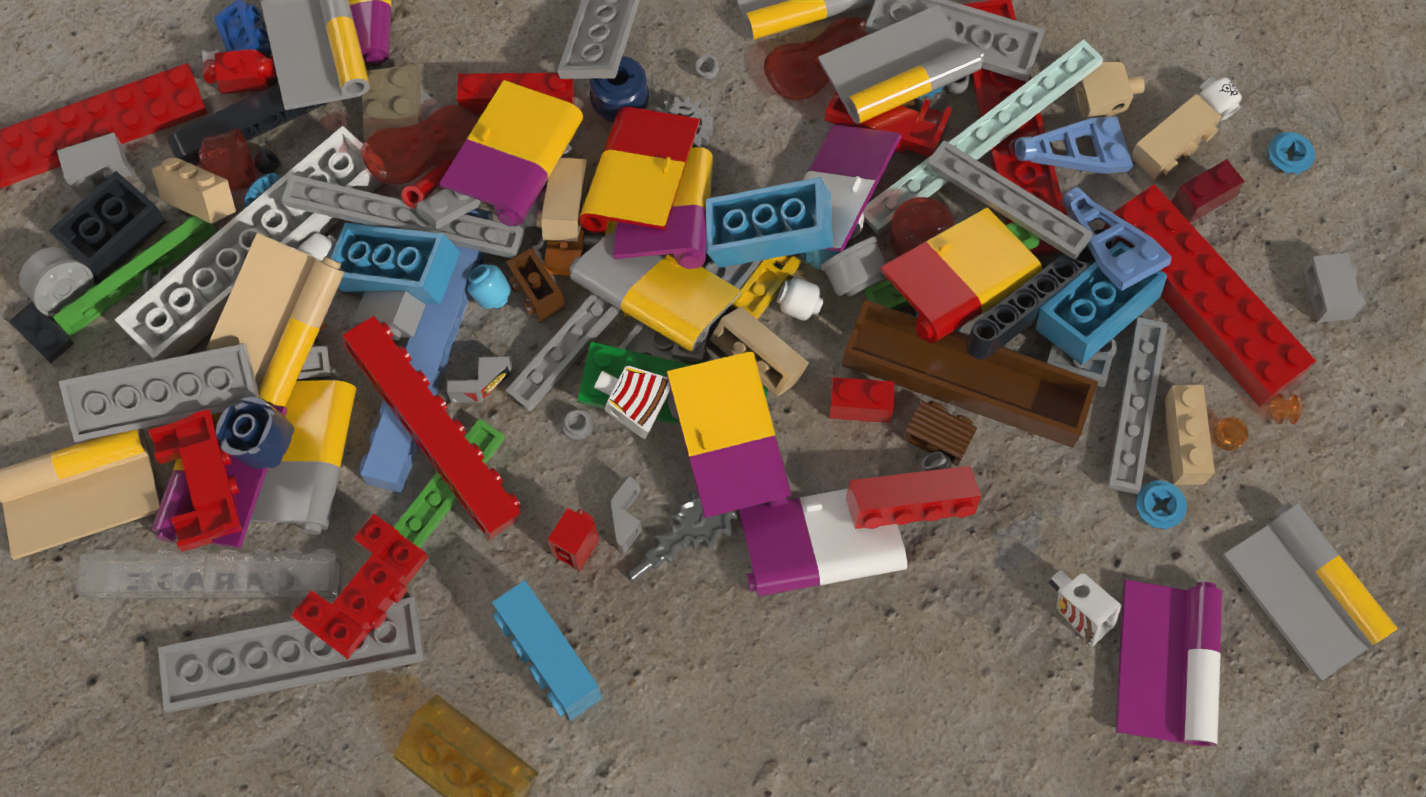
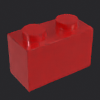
M833 377L830 390L829 419L890 423L894 405L893 381Z
M567 507L547 539L553 557L579 572L599 542L596 525L593 522L594 518L581 509H577L575 512Z

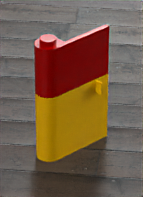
M634 107L620 108L615 116L579 217L580 224L592 232L605 231L609 221L665 230L700 124V119Z
M988 207L880 268L883 275L919 313L916 320V332L922 340L929 343L939 341L991 310L1043 270L1039 260Z

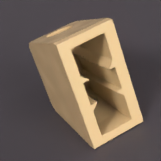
M1103 62L1097 69L1074 85L1083 120L1110 117L1128 110L1133 94L1144 92L1145 83L1143 77L1128 78L1125 66L1121 62Z

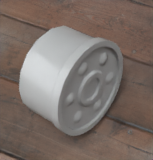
M875 236L849 247L820 265L822 272H825L837 296L848 295L849 298L854 297L885 279L880 268L887 264V261L877 244L878 241Z
M50 247L38 251L25 262L19 274V285L41 313L53 317L65 305L73 303L83 296L89 288L94 286V277L90 269L78 261L70 252L64 248Z

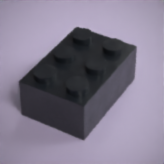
M115 171L56 223L49 232L65 250L70 252L78 261L85 264L92 274L102 281L167 221L153 202Z

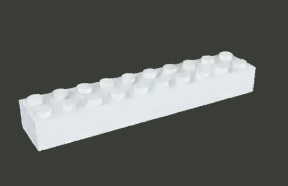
M342 126L119 315L115 321L153 361L187 354L215 329L257 232L297 249L298 246L313 234L320 233L324 235L341 220L335 217L283 206L281 199L290 174L372 193L388 179L382 161Z

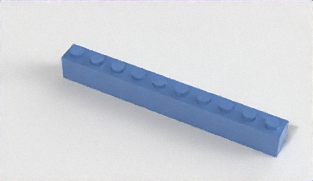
M475 208L465 214L494 221L491 211ZM456 246L461 252L441 304L424 303L426 306L415 335L409 338L408 344L403 345L412 359L409 363L415 371L420 369L425 374L430 383L427 387L434 396L437 394L471 296L467 291L468 276L473 269L482 264L485 252ZM383 400L380 407L381 419L379 425L374 427L371 432V447L368 455L363 456L359 470L366 484L402 493L418 445Z

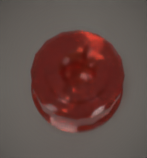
M236 128L230 132L203 139L202 148L199 149L201 168L226 179L231 192L242 189L248 190L256 181L252 157L241 130Z
M917 197L902 203L896 209L891 223L890 239L895 255L899 257L953 227L954 219L946 206L931 198Z

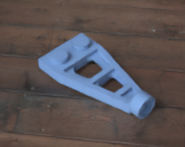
M1117 116L1090 118L1035 137H1020L1015 143V154L1019 161H1030L1102 174L1128 172L1133 167ZM1085 135L1091 136L1097 157L1079 154L1075 139ZM1063 140L1068 156L1053 154L1049 142Z
M1080 188L1071 189L1063 197L1062 205L1070 212L1072 220L1090 231L1092 230L1088 224L1097 219L1111 227L1098 235L1093 232V236L1087 246L1101 271L1121 291L1170 265L1172 256L1152 237L1092 201ZM1117 237H1122L1135 247L1114 257L1108 251L1105 243Z

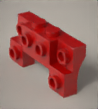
M835 91L825 111L824 121L835 125L843 124L848 127L900 133L902 137L894 152L905 154L907 149L930 157L936 151L939 141L943 136L952 108L947 106L945 112L929 108L930 101L925 99L920 113L900 105L867 121L856 124Z
M210 409L193 413L174 423L148 430L156 451L154 453L155 459L159 464L177 459L182 460L193 507L196 510L171 517V522L175 527L178 538L176 543L179 550L184 552L213 543V539L243 531L235 494L240 493L236 476H230L227 465L232 464V459L220 447L221 444L216 436V426Z
M374 513L353 538L358 545L372 555L336 600L330 604L311 590L291 615L295 621L347 660L373 628L377 629L384 622L388 608L393 602L397 603L403 598L407 591V584L429 558L425 551L406 539L398 530Z

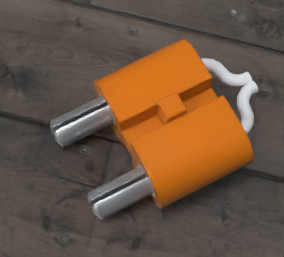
M580 229L578 242L547 240L548 246L546 248L545 261L542 260V255L538 251L546 241L543 240V237L538 245L533 246V250L550 275L571 276V272H569L570 266L576 257L584 255L585 245L595 246L604 236L586 235L585 229Z

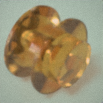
M1278 394L1276 399L1271 401V417L1275 418L1277 424H1282L1285 418H1289L1290 423L1295 425L1302 415V403L1298 396L1292 394L1289 400H1285L1283 394Z
M1227 417L1216 426L1213 438L1215 443L1223 450L1234 451L1240 448L1247 440L1249 431L1246 424L1239 418Z

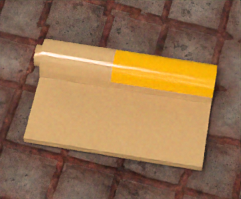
M257 232L205 351L247 343L259 397L275 405L285 407L345 273L344 270L340 269L342 263L327 256L320 260Z
M142 428L97 437L0 469V502L3 505L10 553L13 560L158 512L161 504L149 447Z

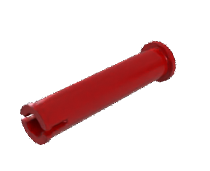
M451 159L442 160L440 164L415 184L406 186L401 194L403 202L410 208H417L418 203L425 200L426 197L440 187V181L453 161Z

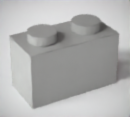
M115 133L57 151L64 178L75 193L92 190L94 187L102 184L115 171L123 177L132 175L124 146Z
M1349 254L1313 256L1303 270L1317 323L1353 319L1363 308L1364 299L1362 292L1358 290L1355 280L1356 268L1351 263Z
M365 291L352 323L357 326L374 315L380 323L384 321L389 326L394 335L392 339L399 340L400 337H414L426 305L407 291Z

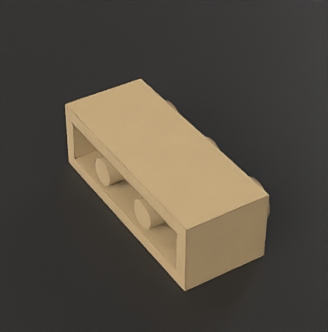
M1195 94L1136 144L1130 158L1154 181L1163 173L1168 176L1178 166V161L1182 157L1188 159L1194 154L1202 140L1208 142L1218 132L1216 126L1222 116L1200 96Z
M179 158L166 159L162 162V165L152 169L161 201L211 224L236 212L226 179Z
M560 158L544 185L547 188L541 190L540 204L543 210L537 211V228H542L543 240L579 241L581 228L579 217L585 202L588 183L587 159Z
M743 307L722 317L710 338L715 345L729 356L754 352L762 384L777 397L797 384L809 364L807 360Z
M1173 385L1163 398L1174 485H1204L1215 473L1204 386Z

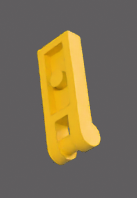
M788 255L763 260L741 288V295L730 305V309L734 311L743 307L758 320L778 294L784 281H787L797 271L801 260L795 256L790 257ZM779 263L782 265V270L775 267L774 264Z

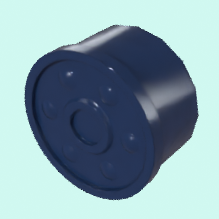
M622 56L615 78L589 79L591 105L594 111L607 121L614 122L617 111L622 107L646 109L648 105L649 88L645 70L639 62L630 57Z

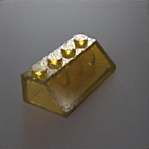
M436 695L415 711L393 756L395 760L443 797H527L540 774L439 695Z

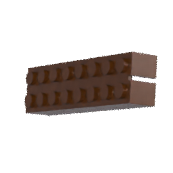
M864 300L855 323V328H853L844 351L842 366L884 381H893L895 385L1068 447H1074L1081 436L1098 381L1002 347L986 359L974 358L966 350V342L969 336L956 331L935 343H929L918 336L916 332V317Z

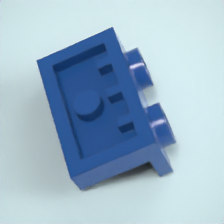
M236 0L214 16L227 52L253 49L260 50L268 55L272 53L268 32L261 21L262 14L255 5H249L242 0Z

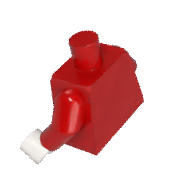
M205 49L201 50L203 78L207 83H217L221 94L263 91L275 85L274 78L277 77L273 55L268 59L253 49L219 52L218 49L210 52L205 51Z

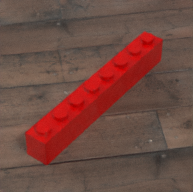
M373 315L343 334L344 347L488 541L518 521L521 514L519 510L521 508L520 502L512 492L507 494L500 485L503 481L498 472L493 467L488 469L482 461L484 459L482 451L475 443L470 444L465 438L466 431L457 418L452 420L447 414L446 410L448 407L439 394L434 396L427 387L430 383L425 374L420 369L415 371L409 363L412 361L409 353L402 345L398 347L392 340L394 335L389 326L384 321L380 323Z

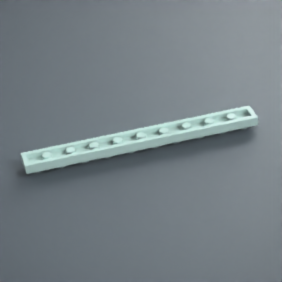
M1082 40L948 143L978 160L1102 65L1103 57L1085 40ZM929 158L866 205L863 211L864 220L878 235L949 182L927 167Z

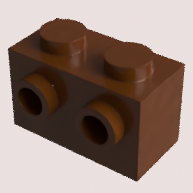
M533 248L506 262L509 276L506 278L510 282L513 292L519 291L524 299L521 300V303L529 316L534 314L539 323L565 309L562 292Z

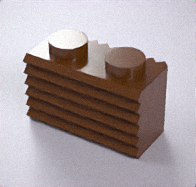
M921 400L905 431L903 439L927 452H942L950 458L952 464L959 466L975 435L977 427L973 426V422L966 416L956 415L955 417L945 412V408L935 401L927 403Z

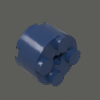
M258 397L240 399L242 402L235 407L230 405L225 409L216 427V436L220 439L222 450L252 469L277 467L290 445L294 433L292 423L282 413Z

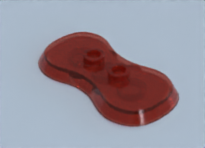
M852 16L840 18L830 24L819 36L811 40L784 44L773 49L764 61V72L772 88L779 95L789 100H804L814 96L830 81L820 65L818 57L869 35V33H865L867 20Z
M447 105L441 107L418 124L401 128H386L372 134L362 144V160L369 172L383 183L397 185L411 182L431 166L445 161H453L479 119L464 106Z

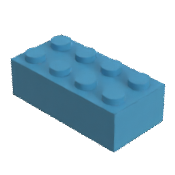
M821 177L706 199V252L719 268L833 247L831 193Z
M345 223L331 258L342 263L340 269L345 271L338 287L342 292L363 295L365 291H407L423 303L440 305L461 251L442 233Z
M1119 241L1109 252L1112 256L1117 257L1131 248ZM1094 262L1040 308L1035 330L1080 365H1083L1161 297L1167 275L1159 270L1121 291L1101 271L1097 262Z
M525 580L492 602L497 611L492 616L506 638L511 635L514 637L510 641L514 650L524 664L528 661L531 662L532 665L528 667L532 673L531 675L542 690L548 687L550 692L546 695L560 717L566 713L571 721L603 698L598 684Z

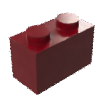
M1228 159L1181 185L1171 202L1192 223L1235 198L1245 181Z

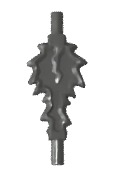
M691 490L688 501L675 504V507L680 511L669 515L678 524L670 526V532L654 536L657 545L648 549L644 555L645 558L626 572L627 576L632 582H635L651 568L656 569L661 566L664 561L671 563L676 552L681 548L687 549L689 543L693 545V549H696L698 544L704 541L707 549H711L720 534L731 536L730 519L737 518L736 511L704 518L698 492Z

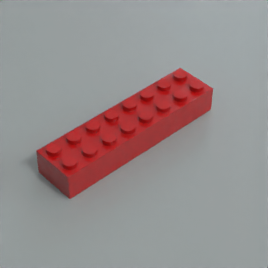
M1155 184L1113 212L1119 218L1152 237L1172 256L1170 265L1161 269L1167 275L1161 294L1162 299L1259 407L1302 377L1316 362L1315 358ZM1105 223V225H1104V227H1103L1104 230H1107V229L1111 228V227H1110L1108 224H1106V223ZM1122 237L1116 238L1117 243L1121 241L1131 249L1135 247Z

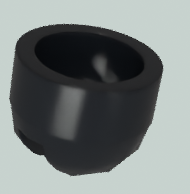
M264 148L257 154L254 165L256 168H259L258 171L260 173L270 174L281 165V162L272 151Z

